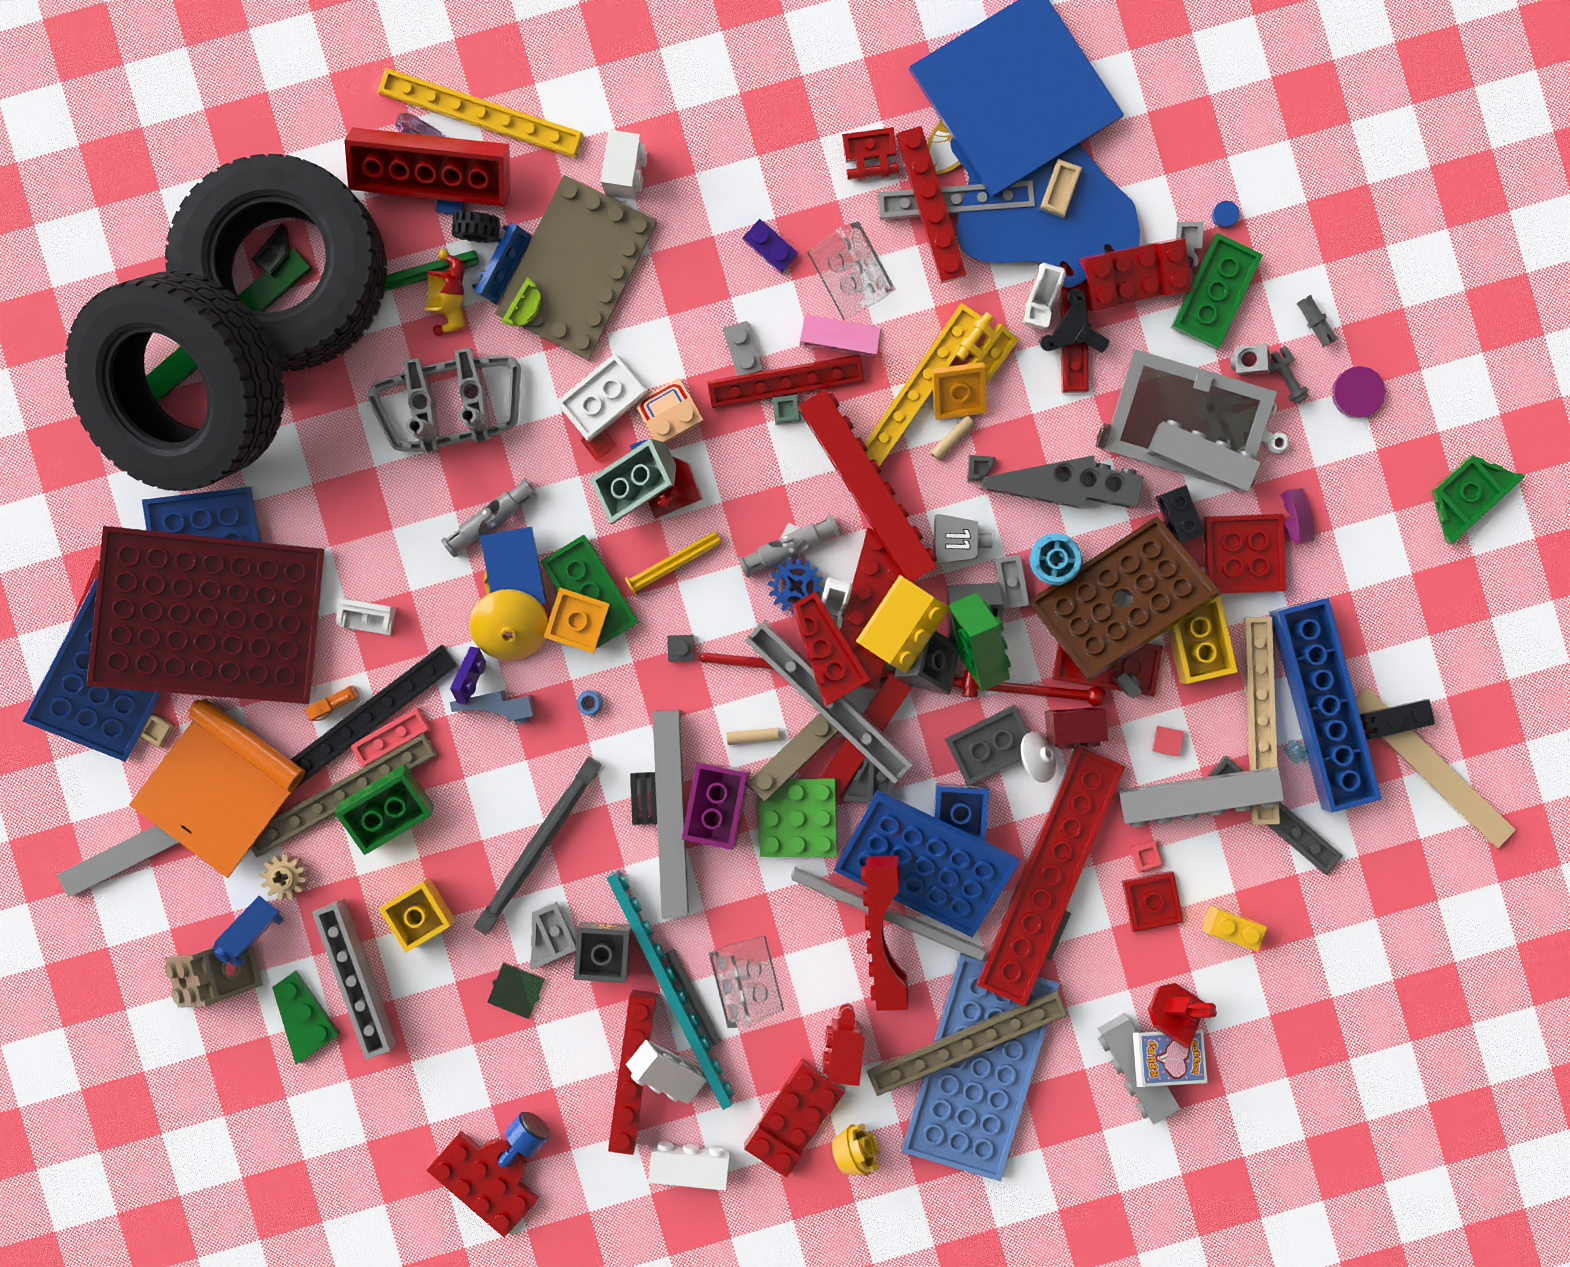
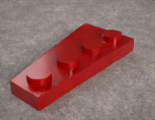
M813 592L792 605V609L824 707H827L868 683L870 678L817 593Z

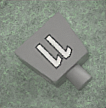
M943 514L934 515L933 553L937 558L934 564L975 559L978 555V548H992V533H978V521Z

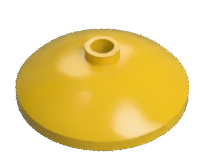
M499 590L484 596L475 605L470 616L469 629L473 641L484 653L496 659L514 661L529 657L541 648L546 640L544 634L548 625V617L543 606L529 594L518 590ZM505 632H510V633H512L513 635H511V636H506V635H504V633H505Z

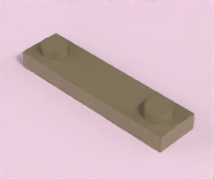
M819 713L747 782V785L766 803L835 737L839 730Z

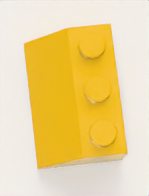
M899 575L856 642L907 674L949 611V607Z

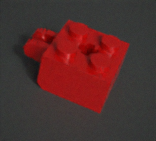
M847 1002L840 1006L838 1019L832 1018L831 1026L826 1025L825 1041L828 1051H823V1074H827L828 1083L860 1086L865 1038L863 1037L862 1026L858 1021H855L853 1005Z

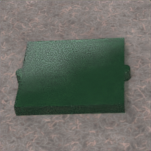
M503 962L497 979H494L492 982L494 986L487 1003L529 1019L535 1003L540 1000L539 993L545 979Z

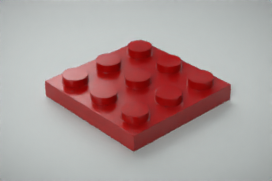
M1284 514L1204 517L1206 575L1219 589L1220 594L1286 591Z

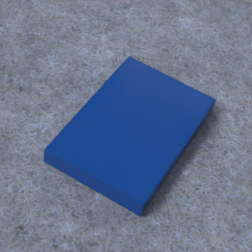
M533 527L480 536L490 593L506 589L518 590L534 597L541 605L547 604Z

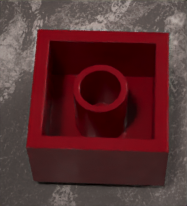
M1086 707L1045 711L1046 737L1048 742L1054 744V747L1072 749L1075 748V743H1080V745H1085V747L1101 746V741H1108L1106 709Z

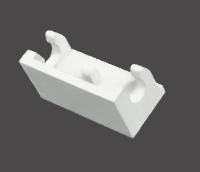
M339 598L336 624H339V627L392 635L396 607Z

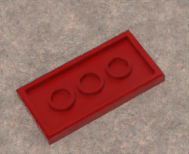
M1058 643L1052 679L1123 691L1112 678L1119 671L1126 674L1130 672L1140 682L1138 685L1142 691L1140 694L1155 696L1163 646L1147 643L1087 682Z

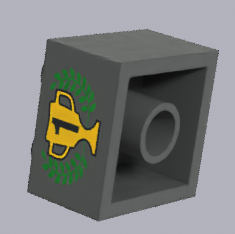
M580 922L576 935L573 980L626 983L629 976L631 926Z

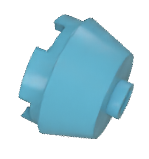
M1051 533L1041 537L1034 544L1030 553L1032 571L1038 579L1050 585H1061L1071 581L1079 572L1082 563L1081 551L1076 542L1069 536L1060 533Z

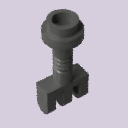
M1283 346L1280 348L1283 359L1277 351L1271 353L1274 364L1270 359L1271 373L1269 374L1271 375L1279 371L1292 393L1288 396L1289 400L1298 404L1309 397L1307 393L1309 389L1307 386L1301 388L1294 375H1292L1288 365L1295 359L1289 349Z

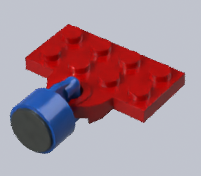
M521 1112L506 1128L505 1136L507 1140L497 1137L488 1140L481 1147L461 1130L426 1170L504 1238L539 1199L520 1179L526 1168L527 1161H525L524 1156H535L549 1140L550 1135L546 1124L538 1116L530 1112Z

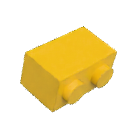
M1210 905L1201 929L1210 935L1258 952L1267 927L1257 921Z

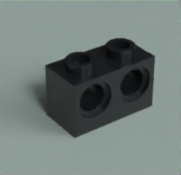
M1187 485L1155 497L1166 527L1179 543L1205 534Z

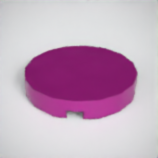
M1363 366L1352 367L1339 374L1334 381L1332 399L1338 411L1345 416L1352 418L1367 417L1376 412L1384 402L1386 392L1384 382L1380 375L1371 368Z

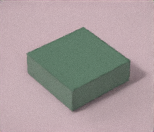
M798 395L772 398L775 424L801 421L798 410Z

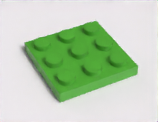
M791 778L766 803L758 796L760 857L838 856L836 778Z

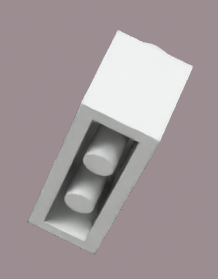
M648 1040L644 1041L626 1064L632 1072L631 1078L641 1086L646 1084L658 1094L663 1092L675 1102L680 1100L689 1104L707 1081L706 1077L694 1063Z
M658 1142V1144H653L648 1183L726 1191L730 1151H725L722 1147L701 1149L694 1144H685L681 1147L673 1146L671 1142Z

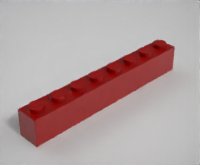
M824 389L798 405V410L901 575L910 582H914L936 568L934 562L937 561V558L929 547L927 549L924 548L920 541L923 539L921 532L916 525L911 527L906 519L909 517L906 508L902 503L897 505L892 497L895 495L894 489L888 481L885 483L879 476V473L882 471L874 459L870 461L865 451L868 449L861 437L855 438L851 431L854 426L847 415L842 417L837 409L840 404L833 393L828 394Z

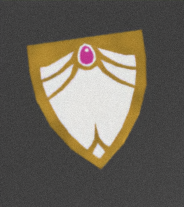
M941 120L932 131L927 142L936 175L953 170L961 164L951 150L952 136Z

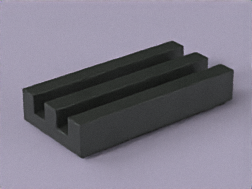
M655 772L630 773L632 825L657 824ZM651 777L653 818H648L646 778ZM636 778H641V819H638Z

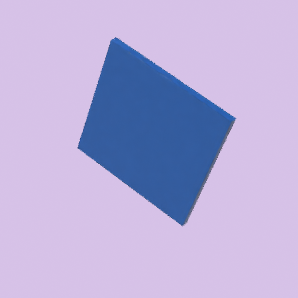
M1017 0L909 66L911 75L991 198L1124 116V113L1049 0Z

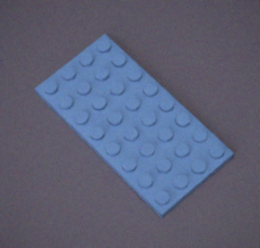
M959 954L933 1042L1020 1005L976 985L986 960L980 961L966 954ZM1038 976L1028 1001L1054 990L1058 991L1060 983ZM1047 1025L922 1077L901 1152L1001 1181Z

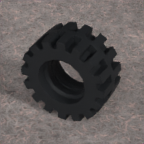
M477 211L453 213L452 236L455 238L478 243H494L499 240V217Z

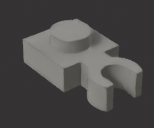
M1204 221L1177 222L1176 238L1186 239L1187 256L1193 259V267H1196L1198 265V256L1194 253V249L1202 248Z

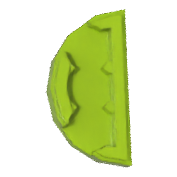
M528 277L501 322L511 327L524 326L532 322L538 315L541 307V294L536 284Z

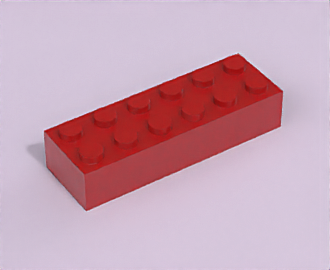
M352 127L344 139L347 180L350 190L505 206L510 195L509 144Z

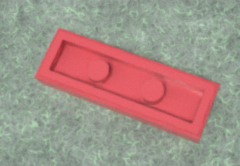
M417 707L355 742L350 747L360 765L364 768L396 748L401 747L403 744L408 743L410 740L417 738V736L430 731L431 727L420 707Z

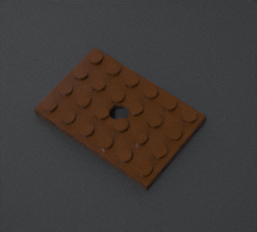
M1156 516L1081 565L1079 572L1071 581L1061 585H1051L1031 598L1029 605L1087 682H1089L1220 596V591L1159 517ZM1119 591L1130 592L1134 597L1133 602L1127 607H1118L1113 603L1114 595Z

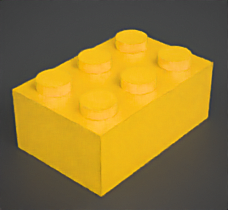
M1220 596L1167 630L1179 683L1189 684L1238 672Z

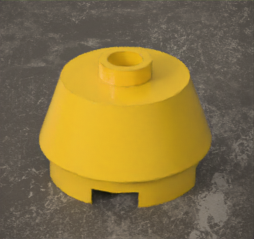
M850 1124L834 1138L832 1143L834 1159L841 1172L845 1175L869 1176L872 1171L880 1167L876 1163L875 1156L880 1154L878 1143L873 1133L868 1134L865 1131V1124Z

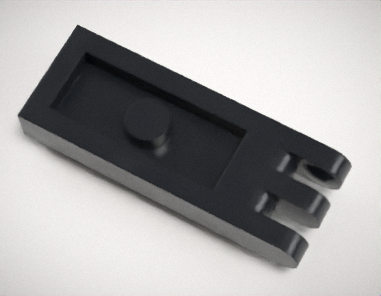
M1422 699L1360 714L1361 720L1369 718L1372 720V722L1362 724L1364 730L1374 729V732L1365 734L1366 740L1435 725L1430 699Z

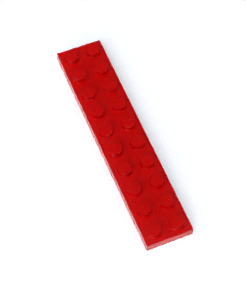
M1075 747L976 983L977 986L1022 1006H1026L1125 766L1082 747Z

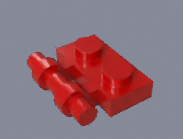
M894 127L842 134L845 163L856 161V168L846 170L848 180L858 179V181H864L866 177L874 176L886 178L889 177V174L899 173L898 163L888 164L887 157L897 155ZM879 158V165L865 167L864 160Z

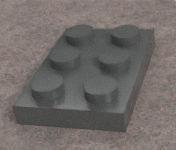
M1012 705L944 739L966 784L970 785L1021 760V743L1028 731L1016 706Z

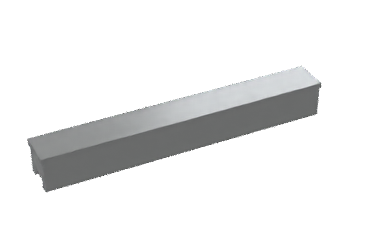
M765 619L747 637L745 642L894 784L913 766L915 762L846 696L824 707L810 662Z
M654 709L652 717L662 919H666V917L688 916L689 913L686 840H681L685 824L680 710Z

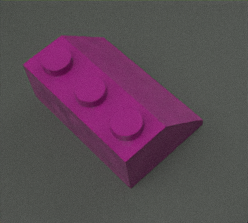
M696 762L681 840L733 850L737 846L748 788L747 782L749 781L751 771L725 765Z

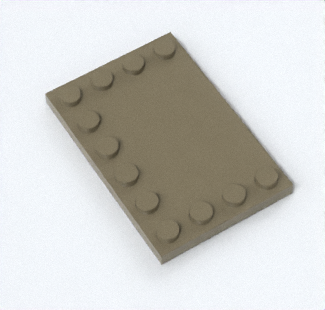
M563 175L495 314L504 318L528 277L536 284L541 294V307L538 315L532 322L519 327L590 361L653 233L657 220Z

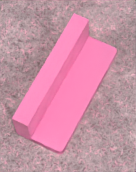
M806 314L804 316L799 345L876 358L880 327Z

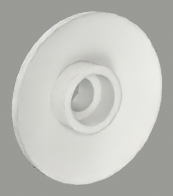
M1027 733L1021 743L1023 764L1034 780L1041 783L1048 782L1053 778L1056 770L1054 751L1048 740L1041 733Z

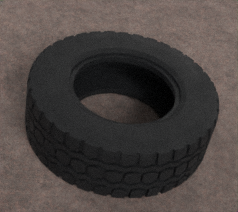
M257 154L250 155V158L242 157L235 159L233 163H226L216 168V172L211 171L203 177V181L197 183L189 191L191 194L185 196L179 205V212L176 211L171 223L173 226L172 228L169 227L167 236L169 243L165 248V259L168 261L165 262L166 271H182L209 278V281L219 283L224 286V290H230L238 297L233 284L232 268L236 251L243 239L253 229L273 219L297 218L308 221L318 227L325 246V266L318 285L306 299L289 309L277 312L252 310L251 314L253 316L256 315L263 325L262 329L267 331L272 341L271 346L275 348L279 358L278 366H281L282 371H288V369L290 371L305 370V367L313 368L322 365V362L327 363L337 358V354L345 353L352 347L351 344L353 342L357 343L364 335V330L369 329L374 321L373 316H377L381 307L380 299L383 300L386 289L384 282L387 281V268L385 267L387 266L386 252L383 250L385 249L376 223L352 191L340 179L323 167L305 159L302 160L299 157L285 155L284 157L282 154H268V156Z
M182 271L157 272L104 289L81 308L77 318L73 321L70 328L72 332L68 334L66 343L68 349L65 350V363H67L65 373L66 380L69 381L67 386L70 398H73L74 401L72 404L75 412L80 416V422L85 431L89 432L90 439L96 447L101 448L102 454L108 460H112L113 464L121 471L128 472L127 475L137 481L142 480V483L168 491H189L207 487L251 465L273 442L277 434L276 431L281 424L282 417L280 415L283 414L284 410L282 398L285 396L284 383L281 381L283 379L281 366H278L279 358L275 348L271 346L272 341L267 331L262 329L263 325L256 315L253 316L251 314L252 310L243 301L240 302L238 300L239 297L230 290H224V286L219 283L209 281V278ZM153 333L164 335L178 343L192 357L202 374L207 391V412L200 429L188 427L172 418L159 405L150 390L145 374L144 357L147 343Z

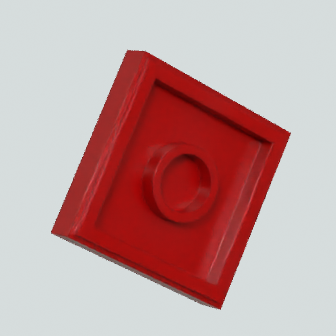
M1173 871L1122 880L1132 932L1184 922Z

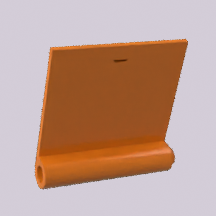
M204 698L196 700L190 706L189 719L192 722L129 806L225 877L229 878L305 775V770L211 701Z

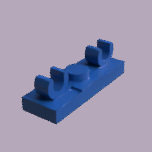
M512 222L509 226L502 228L506 233L503 239L499 238L497 241L499 245L491 257L486 271L479 272L478 275L482 277L479 284L472 285L476 293L496 305L532 238L529 233Z

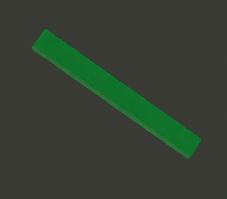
M292 248L289 251V259L274 278L264 272L241 292L238 297L251 310L264 312L309 273L312 268L296 249ZM181 346L146 375L150 390L158 403L198 369L195 361Z

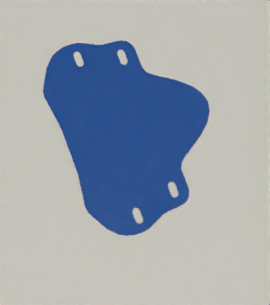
M952 138L950 143L951 150L968 172V185L982 184ZM1080 144L1021 180H1033L1034 207L959 212L957 223L958 242L962 250L971 258L982 262L1010 263L1037 261L1040 264L1047 263L1060 267L1062 261L1067 262L1074 274L1071 277L1065 275L1062 285L1064 287L1076 286L1087 279L1079 258L1106 253L1104 250L1106 244L1111 245L1116 251L1139 246L1140 228L1135 204L1101 171ZM1057 159L1082 167L1064 218L1039 210ZM1028 187L1006 189L1013 193V197L1009 201L1003 199V192L991 198L987 190L966 191L961 206L1029 201ZM980 192L987 194V200L983 203L977 200V195Z

